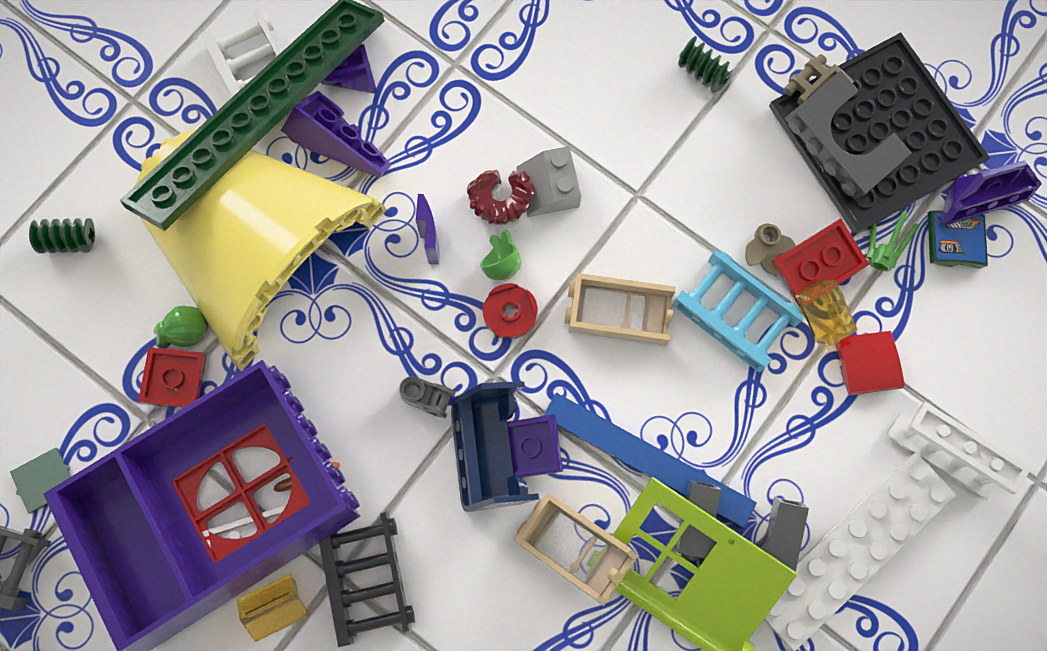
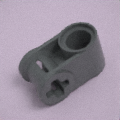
M414 376L405 378L399 387L401 398L406 404L446 419L447 414L445 411L450 398L454 397L456 393L446 386L431 383ZM410 385H417L421 390L418 396L411 398L406 396V388Z

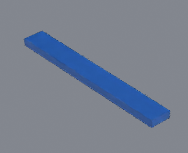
M556 392L543 416L556 415L558 427L646 476L654 477L683 496H686L689 479L718 485L721 489L717 515L741 528H745L757 502Z

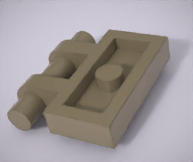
M819 54L815 59H810L799 74H794L789 79V84L783 90L788 96H791L795 91H800L802 95L797 100V103L801 105L839 71H842L852 84L854 80L836 64L827 70L823 66L827 59L824 55ZM811 76H816L818 80L811 85L807 80Z

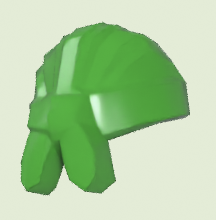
M504 230L501 233V239L497 235L490 237L489 241L494 248L480 264L483 273L493 280H508L521 268L520 254L516 246L511 243L510 232Z
M184 305L174 307L164 320L159 322L154 328L153 332L157 334L156 346L167 347L169 342L179 347H190L202 341L208 324L200 310Z

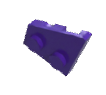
M359 45L321 84L373 94L378 93L365 45Z

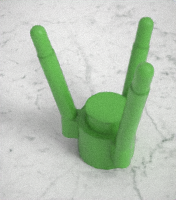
M906 211L902 212L888 245L879 244V247L875 248L877 223L871 226L869 250L866 255L867 259H871L869 263L871 267L887 272L891 268H895L898 258L919 227L917 223L912 226L895 252L894 245L906 219Z

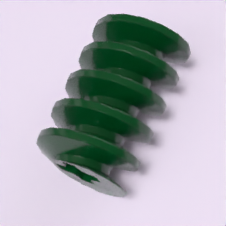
M694 36L680 53L678 66L680 68L687 66L686 72L688 74L695 72L694 78L696 80L703 78V86L706 87L712 84L710 91L715 93L726 85L736 68L729 72L727 70L730 64L729 61L720 65L721 55L712 59V48L704 53L705 43L702 42L700 45L695 46L697 37Z
M69 218L64 219L62 225L59 219H53L51 225L47 219H42L40 225L37 221L33 220L29 227V241L34 251L38 254L46 252L56 253L57 251L60 253H67L68 251L71 253L79 251L86 253L92 249L95 242V227L91 218L85 219L84 226L80 218H75L73 226Z

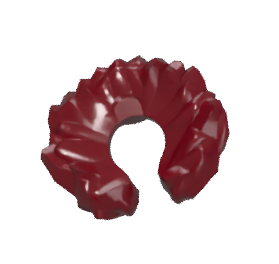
M487 170L468 184L467 194L470 199V208L475 209V215L480 216L482 220H487L489 224L505 225L508 222H514L516 219L519 220L522 214L528 210L530 199L534 197V189L530 182V177L526 175L525 171H512L508 177L512 193L508 199L497 201L492 197V189L496 184H501L502 182L499 171Z

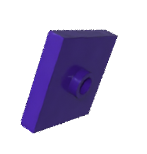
M552 414L507 422L514 476L519 475L521 478L563 472L556 415Z

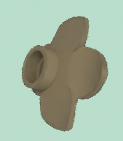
M762 224L756 229L754 239L746 246V262L749 266L760 263L767 273L778 276L779 274L771 261L796 245L790 237L781 235V231L776 225ZM763 234L769 235L770 241H767Z

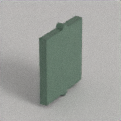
M56 447L10 471L17 487L16 494L21 496L25 508L30 514L48 505L43 493L71 477L69 473L70 466L65 464L59 449Z

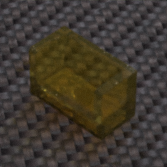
M821 280L795 295L817 343L831 346L858 330L836 281Z

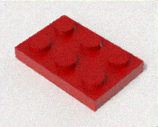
M841 218L771 261L800 308L870 265Z

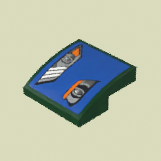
M943 210L927 212L931 264L946 267L963 265L979 269L988 266L985 215L942 226L940 221Z

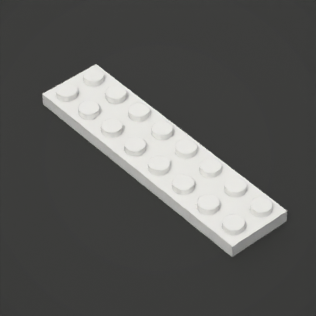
M917 452L912 453L798 560L797 576L765 617L764 621L791 651H796L957 494Z

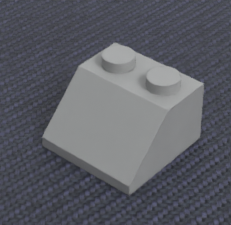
M570 146L542 151L516 167L517 172H526L534 189V197L530 199L529 208L526 211L527 217L580 206L581 192Z

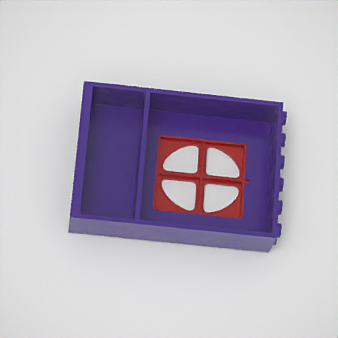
M264 360L259 361L43 493L117 651H151L319 544L322 540L361 517L356 509L360 507L357 498L352 491L349 492L342 485L346 482L342 472L329 461L332 458L331 453L326 445L320 443L315 436L318 434L316 427L302 413L305 411L302 403L297 396H293L289 390L291 384L275 365L270 367ZM249 447L266 448L279 455L280 463L249 483L244 481L232 459V454L236 450ZM221 462L233 482L235 490L232 494L205 511H200L197 506V495L201 482L215 463ZM288 473L292 480V488L287 505L274 522L267 523L254 500V493L281 475ZM243 502L257 527L256 533L252 536L229 539L211 533L208 528V522L236 503ZM208 530L209 536L205 537L203 531Z

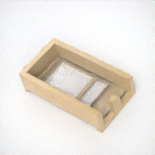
M577 273L576 280L570 281L568 297L573 298L572 308L566 307L564 324H569L568 333L575 332L666 346L670 341L668 329L673 314L671 303L676 287Z
M547 493L544 498H541L536 503L533 514L527 522L521 524L514 539L523 549L602 606L606 604L638 557L630 547L550 493Z

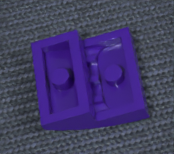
M418 194L415 220L420 238H425L424 249L428 264L439 265V243L432 211L424 194Z

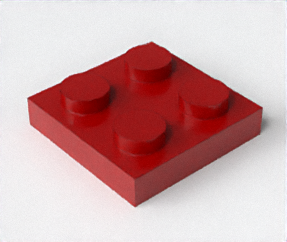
M148 347L138 402L148 405L184 408L199 399L207 355L202 352Z

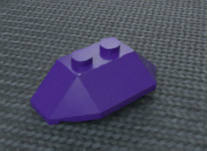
M1025 160L990 170L987 168L969 176L962 175L954 181V186L946 197L940 223L942 226H946L1029 201L1042 183Z

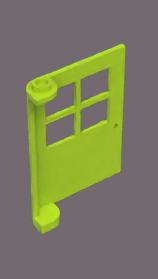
M651 477L612 535L625 545H628L636 534L662 552L645 577L630 568L615 590L703 651H754V644L748 640L797 576L795 571L654 477ZM657 502L684 520L666 546L639 528ZM689 524L717 542L699 568L672 551V548ZM607 544L601 552L595 550L586 565L590 567L586 578L589 577L609 548ZM667 556L694 573L677 599L650 582V579Z

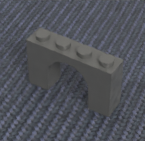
M839 71L786 116L785 120L788 122L791 131L803 139L809 152L821 160L827 173L834 176L841 184L842 190L855 200L870 191L911 154V151L895 133L881 140L864 155L849 154L836 144L831 133L832 117L839 107L858 92L857 88L845 74Z
M689 479L685 499L716 519L721 489L715 484ZM774 497L767 530L763 537L754 545L796 572L809 508L802 502ZM689 524L676 542L675 547L684 559L698 561L699 557L705 559L717 542Z

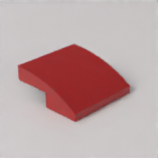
M891 331L836 338L835 346L843 366L840 373L848 395L904 388L901 362Z

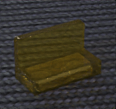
M292 574L237 599L239 620L255 642L308 617V610L299 598L296 581Z

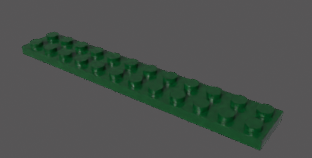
M338 0L120 199L123 207L166 231L385 22L383 13L354 0Z

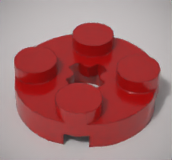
M506 283L499 285L491 290L483 304V319L488 329L498 338L516 339L522 337L535 326L538 314L536 299L530 291L519 287L517 284ZM507 305L518 309V312L514 313L512 318H509L508 315L504 316L502 313L506 311Z

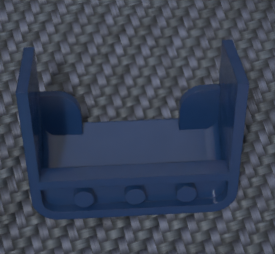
M524 381L480 383L452 401L451 418L460 500L465 512L521 505L539 499V493L528 494L527 483L523 481L521 476H514L507 420L512 418L517 410V400L513 393L525 387Z

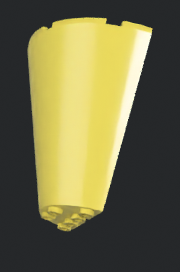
M197 129L183 132L174 138L165 139L160 149L142 163V171L135 186ZM251 149L166 231L143 218L141 220L233 364L240 371H243L260 352L257 337L252 332L253 330L256 332L261 326L268 310L265 306L281 290L296 269L323 244L334 230L339 232L352 226L355 221L370 229L387 209L373 197Z

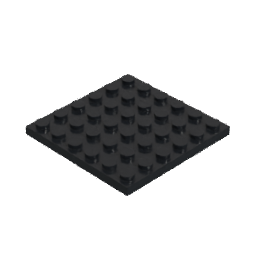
M901 32L838 65L840 69L854 80L853 85L857 88L858 92L839 107L832 117L831 133L836 144L849 154L864 155L881 140L895 133L911 151V154L865 195L855 200L848 196L842 190L839 181L827 173L821 160L809 152L803 139L789 128L785 117L799 106L797 100L802 95L800 91H795L791 96L784 94L769 104L770 109L854 235L859 234L990 159L988 153ZM816 77L808 82L813 85L818 78Z

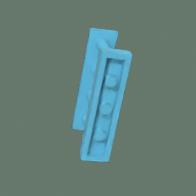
M715 249L708 260L713 265L711 270L692 293L687 294L682 290L672 306L760 373L772 360L767 355V350L788 323L795 328L805 316L800 313V309L790 302L786 303L737 266L730 255L724 252L720 253ZM724 273L735 284L714 310H708L701 305V298L717 278ZM745 289L757 300L737 326L731 328L723 322L722 316ZM767 306L779 315V318L761 341L753 345L745 338V332Z

